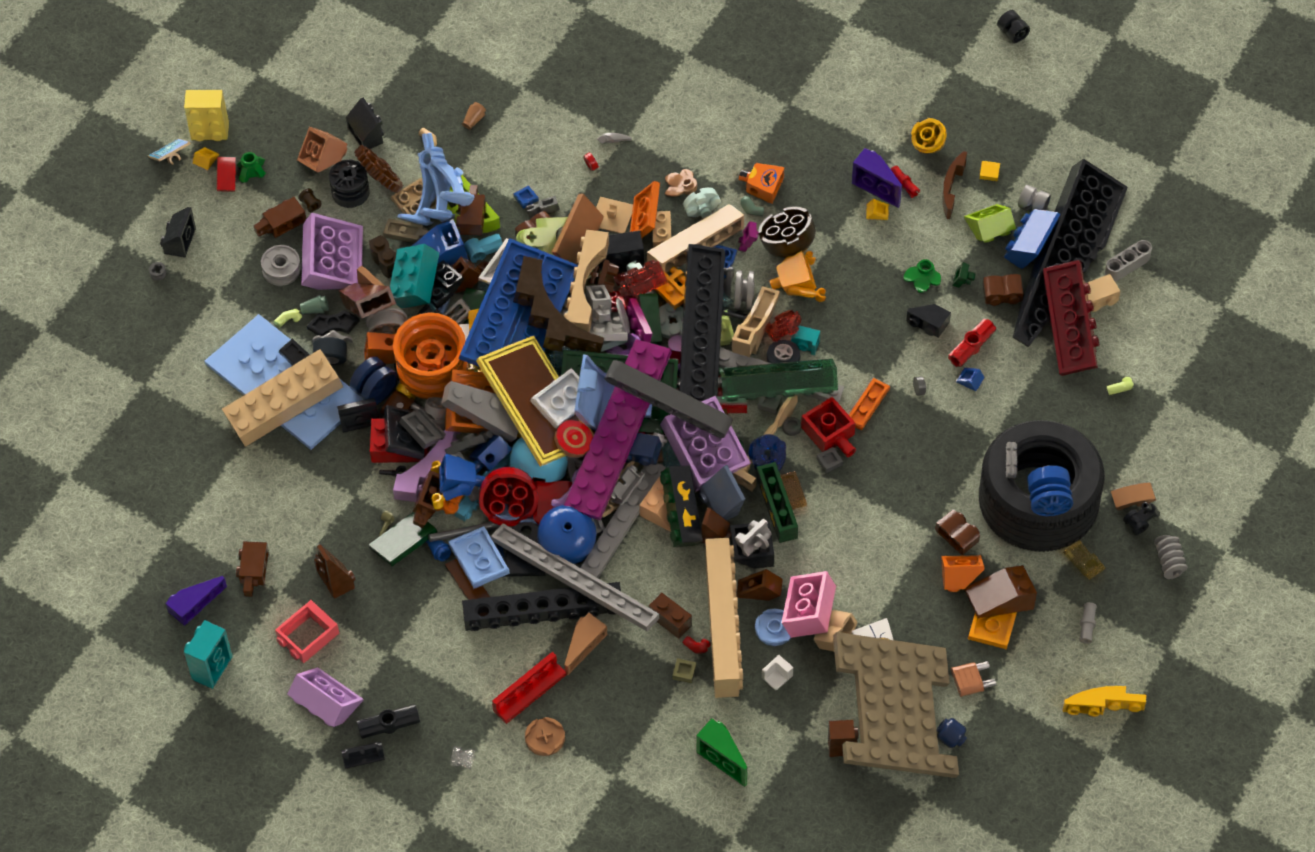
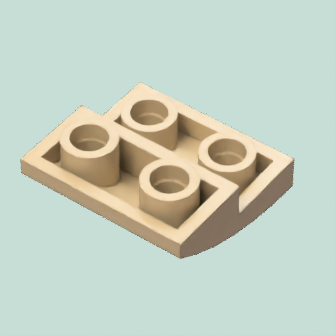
M422 178L391 196V200L404 214L414 215L416 213L422 196ZM437 197L432 202L430 209L436 208Z

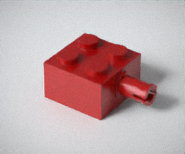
M830 397L801 416V428L822 452L836 446L842 450L846 457H851L856 452V448L847 440L855 435L856 423L833 397Z

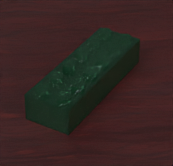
M833 359L719 368L721 395L723 400L728 402L737 401L738 398L755 400L757 397L765 396L767 399L775 398L776 395L793 397L799 393H803V395H813L814 392L830 394L838 390L837 367Z

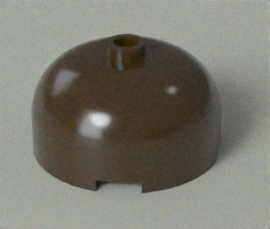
M784 208V212L775 216L771 214L761 223L758 230L764 248L771 255L786 258L794 256L801 251L805 252L811 246L815 238L816 229L811 215L805 208Z

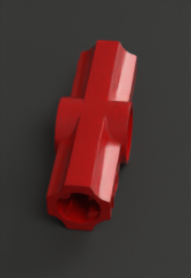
M983 319L972 331L965 334L964 340L948 355V359L954 366L962 367L972 355L980 351V347L996 331L993 322L989 319Z

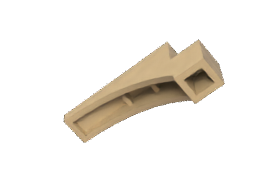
M762 286L747 318L741 325L738 324L732 338L733 353L750 357L751 353L756 355L779 299L780 291Z

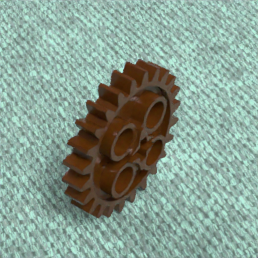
M360 145L354 153L357 160L361 162L360 164L365 167L367 173L373 179L379 181L381 185H384L394 193H398L404 185L400 178L392 171L391 166L383 158H379L376 153L363 145Z

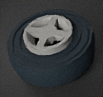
M775 341L767 350V362L793 370L799 364L800 350L792 341Z

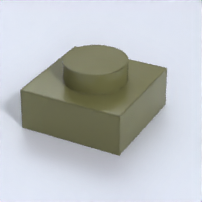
M677 658L672 679L692 683L697 662Z

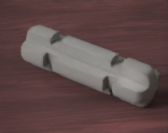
M1007 442L1006 477L1013 479L1017 477L1016 442Z

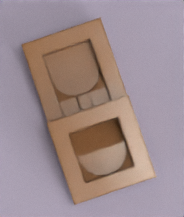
M1150 482L1130 485L1111 491L1117 510H1122L1135 504L1139 507L1144 502L1151 503L1156 501Z

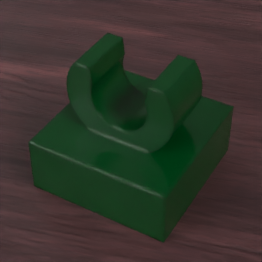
M962 262L956 269L952 286L960 288L962 284L971 285V281L975 280L976 274L968 271L969 264Z

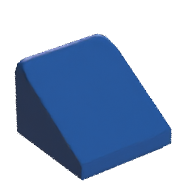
M964 368L956 382L977 391L985 377L980 369Z

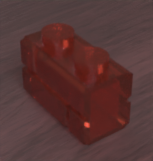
M653 259L644 263L645 267L639 270L635 267L627 271L628 275L624 277L634 298L638 297L639 294H645L669 283L659 261L655 262Z

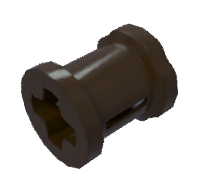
M307 188L299 194L298 199L304 202L308 212L312 213L319 209L322 203L320 199L313 195V190Z

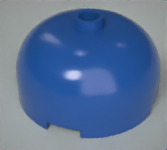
M564 505L556 506L542 517L538 526L537 541L548 552L559 555L572 564H577L585 560L592 551L596 542V526L592 518L575 508Z

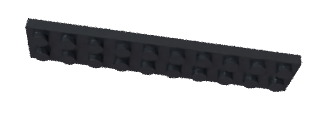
M688 244L678 390L702 402L714 396L717 398L725 249Z

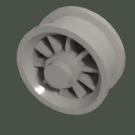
M388 307L367 316L366 325L369 328L368 332L396 334L398 328L408 319L404 311Z

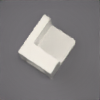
M780 655L762 669V679L774 690H778L793 676V667Z

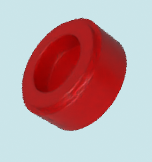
M590 152L583 156L586 165L591 171L599 168L597 161Z

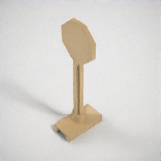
M793 394L786 399L777 414L775 422L769 426L747 457L750 464L732 474L736 482L748 490L753 491L756 487V478L748 473L750 466L773 437L777 428L781 427L784 421L792 415L798 402L797 395Z

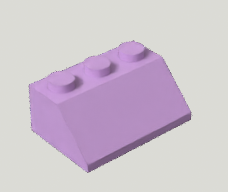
M318 667L296 674L287 695L293 698L295 703L303 705L311 714L324 720L325 724L333 727L343 724L364 700Z

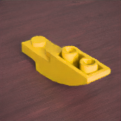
M1126 686L1093 688L1065 699L1063 712H1068L1070 715L1085 713L1093 717L1103 715L1105 708L1112 711L1129 709L1131 712H1139L1145 709L1146 695L1126 693Z

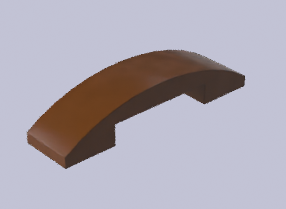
M963 151L956 157L945 176L942 204L947 219H951L955 204V195L950 194L955 175L963 176L967 161L966 151Z

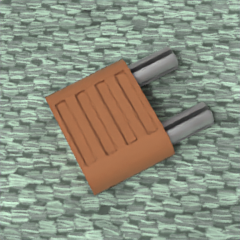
M988 661L979 664L972 662L951 668L960 697L982 692L984 688L996 685L995 679L982 681L979 671L990 667Z

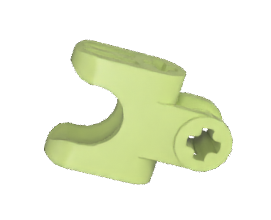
M568 217L536 219L537 228L519 231L516 240L531 247H538L539 250L553 255L552 251L557 242L556 232L560 227H564Z

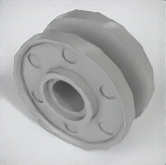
M277 245L267 249L262 255V272L267 282L283 286L294 282L299 277L301 266L299 255L295 249L286 245Z
M737 270L734 294L735 310H740L742 302H746L747 310L751 311L755 284L754 271H749L747 279H743L742 270Z

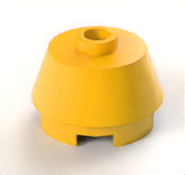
M928 118L917 122L912 129V144L918 151L922 153H936L944 147L946 129L940 121Z

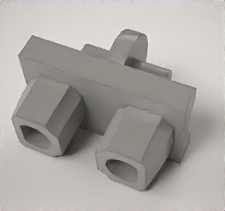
M762 519L760 522L753 520L748 525L749 532L747 534L739 533L735 537L737 545L741 547L745 556L748 557L759 547L763 549L769 547L767 540L772 533L767 526L768 522Z

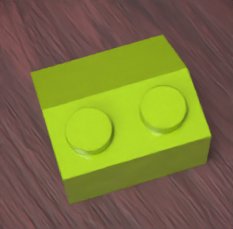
M999 204L964 216L976 239L984 241V243L993 241L994 237L999 235H1009L1012 230L1016 229L1011 208Z

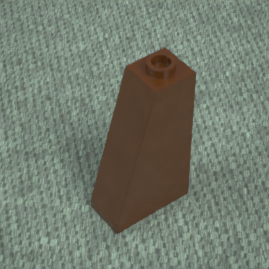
M354 283L338 290L345 308L361 319L396 304L389 286Z

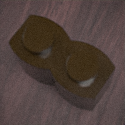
M379 235L369 240L371 257L376 264L380 265L382 274L387 278H391L396 252L389 247L387 239Z

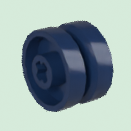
M371 357L360 364L351 377L350 388L359 396H362L364 400L375 398L376 405H378L394 391L399 378L398 374L389 366H386L378 357Z

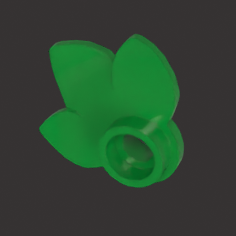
M923 259L916 266L906 270L904 281L914 282L915 289L922 293L927 291L931 284L939 286L941 275L935 270L930 260Z

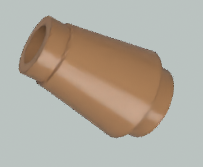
M474 102L473 105H470L462 125L471 130L485 116L486 109L481 104Z

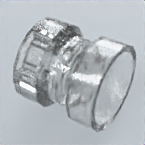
M455 746L451 756V766L458 767L461 764L465 769L471 770L475 760V750L468 749L463 751L462 747Z

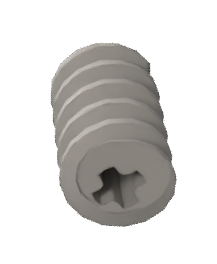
M1170 535L1159 536L1154 541L1166 579L1177 578L1188 568L1184 564L1186 560L1182 557L1184 553L1181 551L1182 546L1179 544V537H1172Z

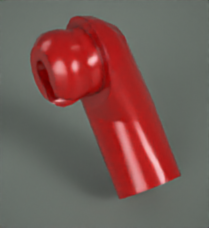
M689 635L682 642L696 654L706 653L708 648L711 647V643L707 639L696 642Z

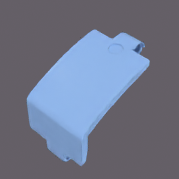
M583 354L574 411L581 422L596 431L615 386L608 383L604 379L606 373L598 368L588 355ZM652 404L649 405L644 418L651 417Z

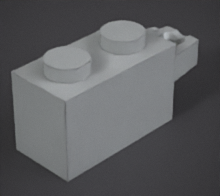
M605 285L586 286V300L592 308V321L597 323L610 321L611 297Z

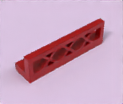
M551 652L492 700L493 711L506 724L567 675L566 671L557 663L556 655Z

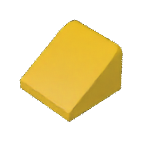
M204 147L194 153L193 164L208 170L219 154Z
M874 198L867 203L866 219L888 220L889 204Z

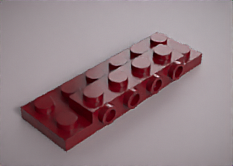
M1080 260L1043 268L1059 374L1063 376L1098 368L1096 347L1100 346L1098 336H1094L1093 329L1097 328L1095 318L1091 317L1094 306L1092 300L1088 299V294H1091V288L1089 283H1086L1083 278Z

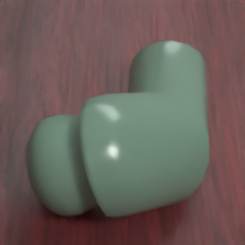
M744 196L741 199V206L747 214L763 216L764 207L755 206L749 196Z

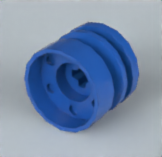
M1044 466L1035 469L1028 475L1027 481L1029 492L1031 493V509L1034 513L1041 516H1056L1069 511L1073 507L1070 476L1067 469L1060 466Z

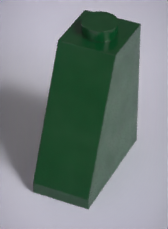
M657 293L639 294L637 301L653 333L650 343L660 346L662 343L658 295Z

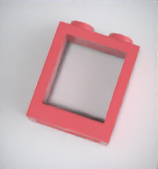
M312 600L275 629L278 644L283 648L286 646L290 650L291 656L295 660L300 659L303 663L339 634L338 624ZM311 617L325 632L305 649L301 650L287 636Z

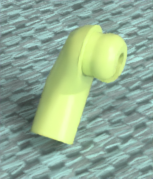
M297 309L285 311L273 322L281 328L291 318L294 322H298L302 318V314Z
M1124 377L1122 382L1107 386L1109 395L1128 391L1133 388L1134 383L1130 377Z

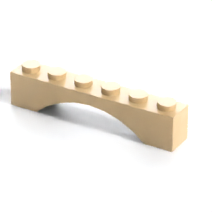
M586 230L585 237H581L580 248H582V251L578 252L577 263L579 264L578 267L574 268L573 278H575V282H571L570 293L572 295L571 298L568 297L566 306L568 313H564V317L589 333L592 324V308L585 298L584 287L592 270L606 259L609 247V232Z

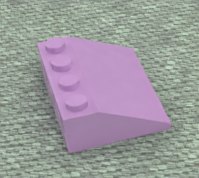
M311 213L303 224L301 285L323 290L343 289L358 283L357 269L362 266L363 226Z
M716 396L702 401L724 413ZM672 414L666 416L660 424L681 466L690 465L695 492L699 491L701 486L723 466L728 465L733 474L750 464L732 426H730L725 438H719Z

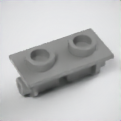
M633 465L627 467L620 476L624 483L622 484L617 480L610 497L613 499L612 502L623 505L630 498L633 490L641 484L645 474L637 472L638 469Z

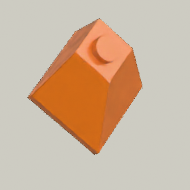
M981 555L941 556L943 586L949 592H958L960 589H965L984 571Z

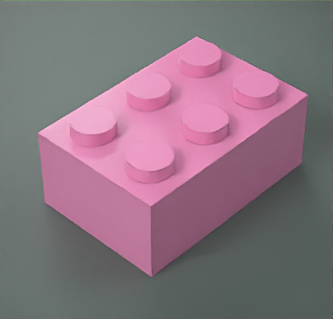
M827 571L791 577L782 618V624L791 638L828 632L836 585Z

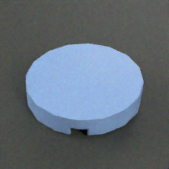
M768 609L757 617L755 632L760 641L767 645L778 646L785 644L791 639L782 624L783 610Z

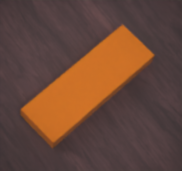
M875 378L872 379L849 413V416L856 423V428L863 430L890 390L889 385Z

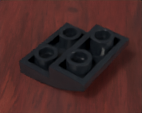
M444 260L437 264L430 302L437 308H440L454 295L464 280Z

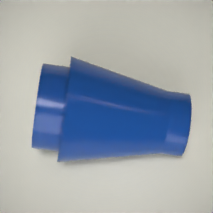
M442 540L426 541L436 560L445 561L450 557L451 550L447 543Z

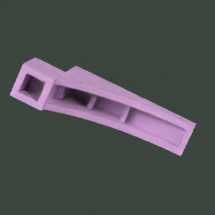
M444 430L446 434L444 439L438 440L432 450L421 461L404 473L397 474L393 488L394 499L416 502L424 479L432 468V462H442L446 454L444 449L451 447V442L458 440L456 435L461 432Z

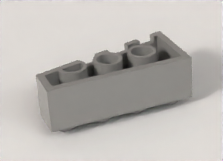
M453 381L445 386L441 405L462 417H467L474 424L481 425L490 430L492 434L500 435L508 443L513 442L517 438L518 430L496 394Z

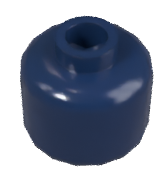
M945 718L936 729L938 740L949 748H953L956 745L960 747L967 739L965 736L966 727L954 718Z

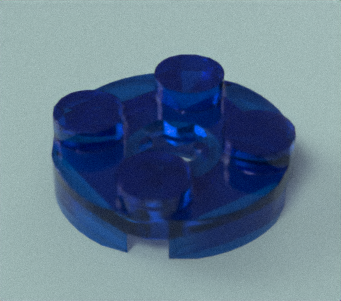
M772 434L761 435L754 439L749 448V458L753 461L754 468L757 470L758 466L776 462L778 471L781 470L786 460V443ZM769 449L771 456L767 459V455L764 452Z

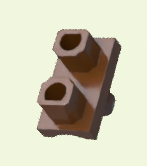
M604 260L601 274L598 273L600 268L598 265L590 273V283L595 284L598 277V285H605L608 293L612 294L615 284L606 282V275L617 277L619 267L610 263L609 260Z

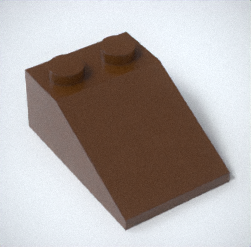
M1023 565L1004 568L966 587L964 590L977 618L1034 610L1037 592Z

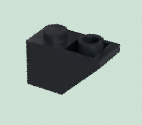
M936 304L909 308L906 321L913 327L921 328L926 334L939 338L950 323L951 312Z

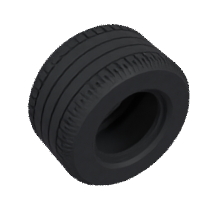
M1033 420L1011 426L993 440L983 459L979 486V505L986 523L1002 540L1004 539L1005 542L1028 551H1056L1057 549L1060 550L1074 544L1091 529L1099 512L1105 481L1102 459L1093 443L1085 435L1063 423ZM1007 442H1016L1017 472L1030 467L1060 466L1067 469L1070 483L1072 484L1070 489L1073 498V507L1069 511L1056 516H1041L1032 511L1030 495L1024 493L1016 485L1013 478L1006 477Z

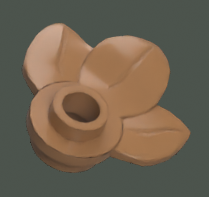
M683 169L680 174L671 173L665 177L666 182L670 185L665 192L666 196L678 197L683 193L690 195L697 190L698 183L694 178L693 172L688 169Z

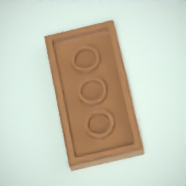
M578 194L552 251L554 256L577 265L579 264L577 263L578 252L582 251V248H580L581 237H585L586 230L598 231L604 218L601 212L584 194Z

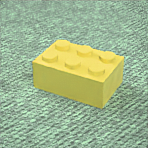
M186 90L184 109L191 140H227L229 120L223 91Z

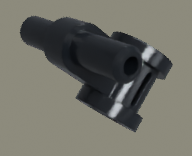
M1144 502L1141 505V510H1132L1123 518L1125 524H1129L1133 529L1132 532L1135 536L1147 530L1149 527L1147 522L1152 517L1160 516V511L1154 504Z

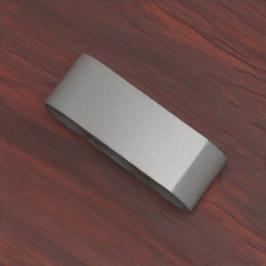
M1146 240L1138 241L1109 259L1106 263L1105 276L1110 274L1114 281H1118L1147 263L1151 256V243Z

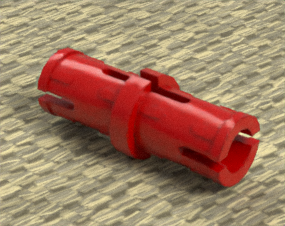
M897 165L893 166L891 171L910 197L914 198L919 195L920 189L911 181L910 176H906Z

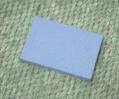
M484 526L449 541L450 548L473 588L510 574L506 563Z

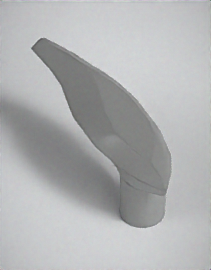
M605 133L599 136L597 140L600 143L631 141V137L619 133Z

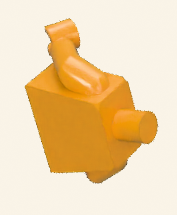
M801 251L794 256L786 257L777 265L776 269L779 277L770 280L772 289L776 290L782 287L787 295L814 298L815 296L816 301H825L826 296H821L825 295V289L819 288L815 291L817 287L810 265L815 263L816 259L813 257V252L807 251L804 255Z

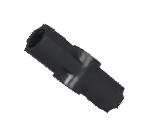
M416 705L395 711L386 709L377 716L357 721L361 739L381 733L392 734L399 728L420 723ZM387 720H392L389 724L384 723Z

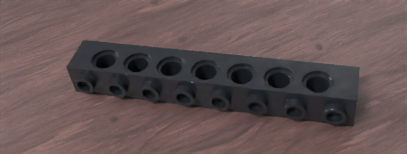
M620 582L607 583L621 591ZM573 588L462 600L465 631H478L484 628L497 629L508 625L515 627L524 623L537 624L541 621L556 622L565 618L577 619L581 616H586L588 613L594 617L605 613L610 615L616 614ZM499 611H500V612L506 611L507 613H506V614H500ZM482 612L488 613L487 616H480L479 614Z

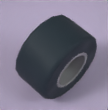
M324 337L314 341L313 353L320 349L330 365H341L347 361V343L344 340Z

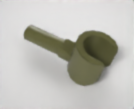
M387 510L381 516V520L385 523L379 536L385 533L389 525L394 522L393 514Z

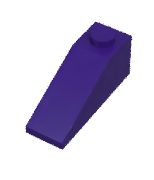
M220 576L179 590L176 594L170 596L165 603L168 613L185 626L227 587L225 578Z

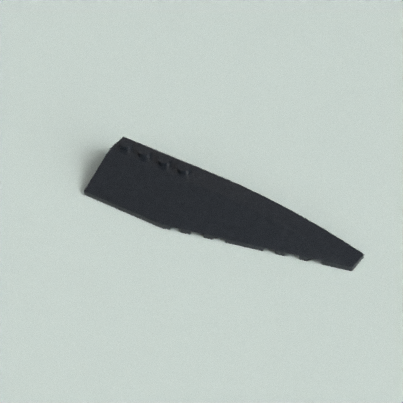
M1085 159L1073 165L1054 211L1058 212L1060 216L1036 258L1023 297L1012 338L1027 347L1032 344L1043 326L1050 320L1043 268L1080 260L1082 271L1085 273L1092 261L1098 256L1099 249L1102 250L1105 247L1128 188Z

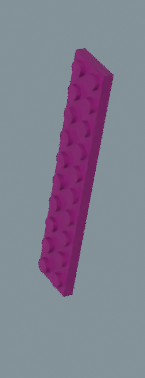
M635 339L625 364L660 381L672 351L670 348ZM615 386L590 443V450L584 457L564 506L573 507L590 518L601 520L650 403Z

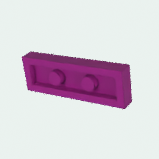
M630 298L628 306H626V313L631 329L634 330L635 335L641 341L650 343L653 333L637 299Z

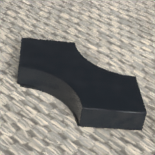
M343 310L336 315L318 313L307 325V329L319 336H324L331 330L349 334L360 322V319L347 310Z

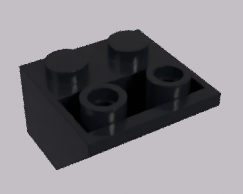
M364 97L360 98L346 116L347 128L359 145L372 149L383 144L382 136H384V132L381 128L383 123L379 115L374 114L371 103H367Z

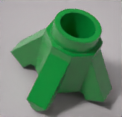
M253 152L243 154L241 160L236 164L241 169L239 181L245 183L252 177L264 178L266 172L260 165L264 164L265 159L256 156Z

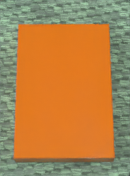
M653 181L634 197L630 232L640 231L641 238L655 229L660 183L657 181Z

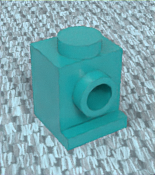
M798 326L797 331L792 333L791 341L798 346L799 350L811 351V355L815 356L820 342V331Z

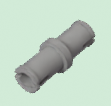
M1084 603L1083 618L1080 620L1082 627L1079 641L1081 643H1092L1093 628L1096 626L1094 619L1097 605L1094 603Z

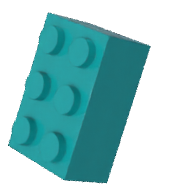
M426 244L397 249L390 289L396 302L395 305L400 308H409L430 303L439 258L438 251Z
M204 620L202 625L196 628L191 642H188L184 647V655L192 680L213 689L233 658L226 630Z

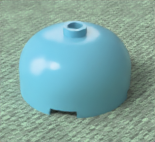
M522 437L513 445L509 459L511 462L510 467L523 470L532 479L533 477L545 479V482H555L564 478L568 466V457L566 459V456L540 467Z

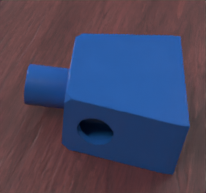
M493 435L489 438V441L478 445L470 454L469 458L475 464L476 475L481 470H492L512 450L500 435Z

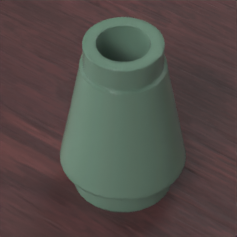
M319 295L304 303H300V309L302 314H318L328 311L329 305L326 296L321 297Z

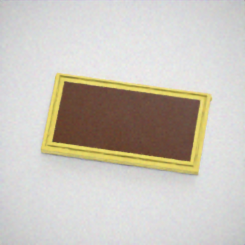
M530 336L477 358V364L539 466L541 467L567 456L563 454L564 452L561 449L557 448L554 441L557 429L552 426L530 401L533 396L559 378L536 338ZM576 414L568 419L580 421Z

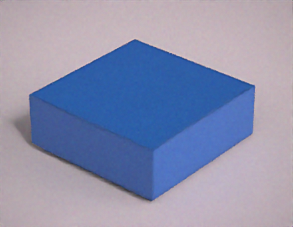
M529 185L513 193L514 198L523 209L539 201V197Z

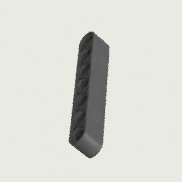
M613 360L604 377L608 383L716 437L725 438L733 419L729 415L620 361Z

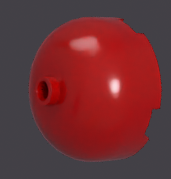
M515 467L498 468L489 473L480 486V508L489 518V521L500 526L502 524L515 526L519 524V521L531 517L535 512L538 504L536 485L533 479L521 469ZM505 504H508L509 514L512 517L519 518L516 520H505L497 517L496 514L500 515L505 509Z

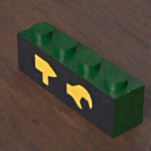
M776 462L758 466L757 481L778 542L782 543L798 539V524Z
M690 465L668 467L660 472V481L664 490L663 499L667 507V520L670 524V538L673 542V547L695 546L701 543L703 538Z

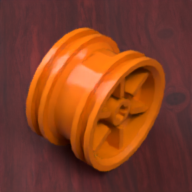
M423 313L411 317L398 328L393 341L397 374L400 383L407 386L405 388L414 396L423 399L432 397L443 398L445 386L450 382L451 370H469L468 362L459 359L465 344V335L456 321L440 313ZM448 346L452 348L450 351L446 350Z

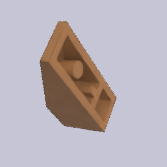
M590 613L585 617H581L576 623L564 664L567 675L608 635L607 626Z

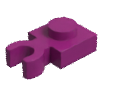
M749 221L743 230V236L738 240V243H741L738 251L746 252L753 242L757 241L759 232L757 231L756 222Z

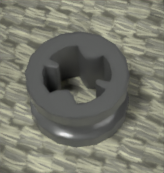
M155 262L150 265L149 273L151 278L161 280L166 276V268L163 263Z

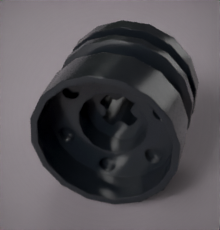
M350 159L342 160L331 168L329 182L334 201L346 208L362 205L370 195L365 167L359 161Z

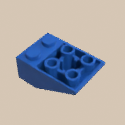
M454 219L436 225L412 245L426 244L438 251V263L444 260L449 265H453L460 257L468 259Z

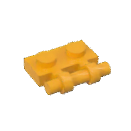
M673 266L669 270L672 275L669 276L666 272H663L652 280L650 284L675 310L684 303L685 273ZM676 281H677V282H680V283L682 284V286L680 287V286L676 283Z

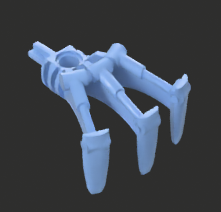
M432 133L422 134L425 150L418 153L423 181L419 207L414 215L398 214L397 216L402 220L425 226L433 224V222H430V218L444 222L450 221L455 217V214L447 210L448 201L461 206H468L475 197L469 192H464L461 179L463 171L458 167L454 170L453 167L447 164L443 149L434 147ZM437 197L436 209H430L432 202Z

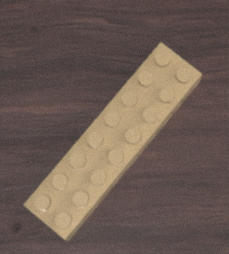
M729 538L705 539L715 698L739 697V690L743 689V669L741 667L742 655L740 650L739 615L737 612L738 600L736 597L734 546L729 544Z

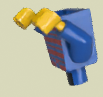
M445 454L441 463L433 461L431 471L440 475V493H443V495L438 493L432 495L431 499L434 508H442L444 500L449 501L458 496L470 495L474 486H481L485 476L476 475L475 464L458 456Z

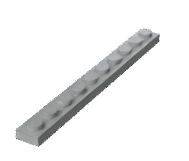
M502 524L491 535L494 543L643 630L648 631L659 620V613L559 555L548 552L540 544L509 526Z

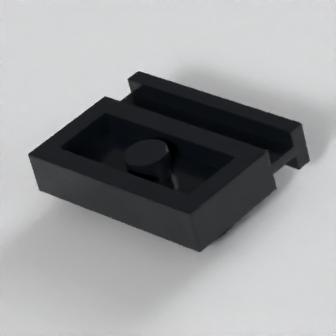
M375 398L337 406L343 433L370 427L371 419H379Z

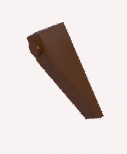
M321 544L318 545L316 548L317 554L314 559L315 568L332 597L335 599L355 589L354 581H356L353 572L351 570L348 571L345 565Z

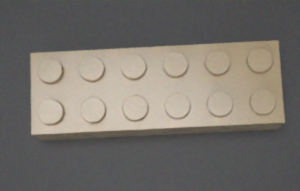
M319 349L222 408L246 447L343 388V385Z

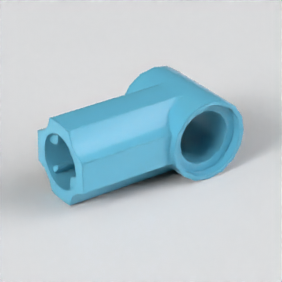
M496 233L481 240L472 238L465 242L464 247L471 262L476 263L477 260L485 259L486 255L498 251L503 243L500 235Z

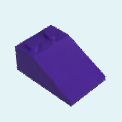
M864 148L853 162L852 184L899 208L902 184L880 155L875 151Z

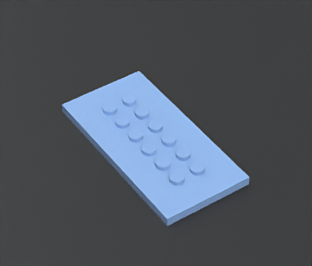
M258 314L205 360V365L242 395H245L292 366L279 354V350L291 339ZM341 379L343 388L280 425L310 450L341 424L337 406L364 400L362 396L355 393Z

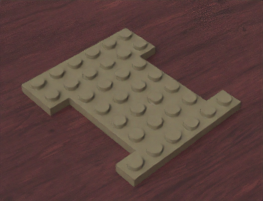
M836 632L833 635L836 672L855 674L861 743L846 741L842 745L844 763L956 778L959 775L957 756L939 754L932 685L946 687L950 684L946 648Z

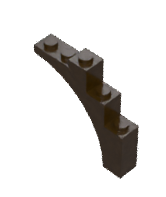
M524 256L513 303L532 307L528 325L546 329L543 348L561 352L563 346L570 349L601 353L604 337L591 334L577 327L555 308L543 285L541 273L542 260Z

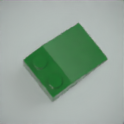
M711 718L696 735V753L745 787L747 785L748 767L727 727L722 722H716Z

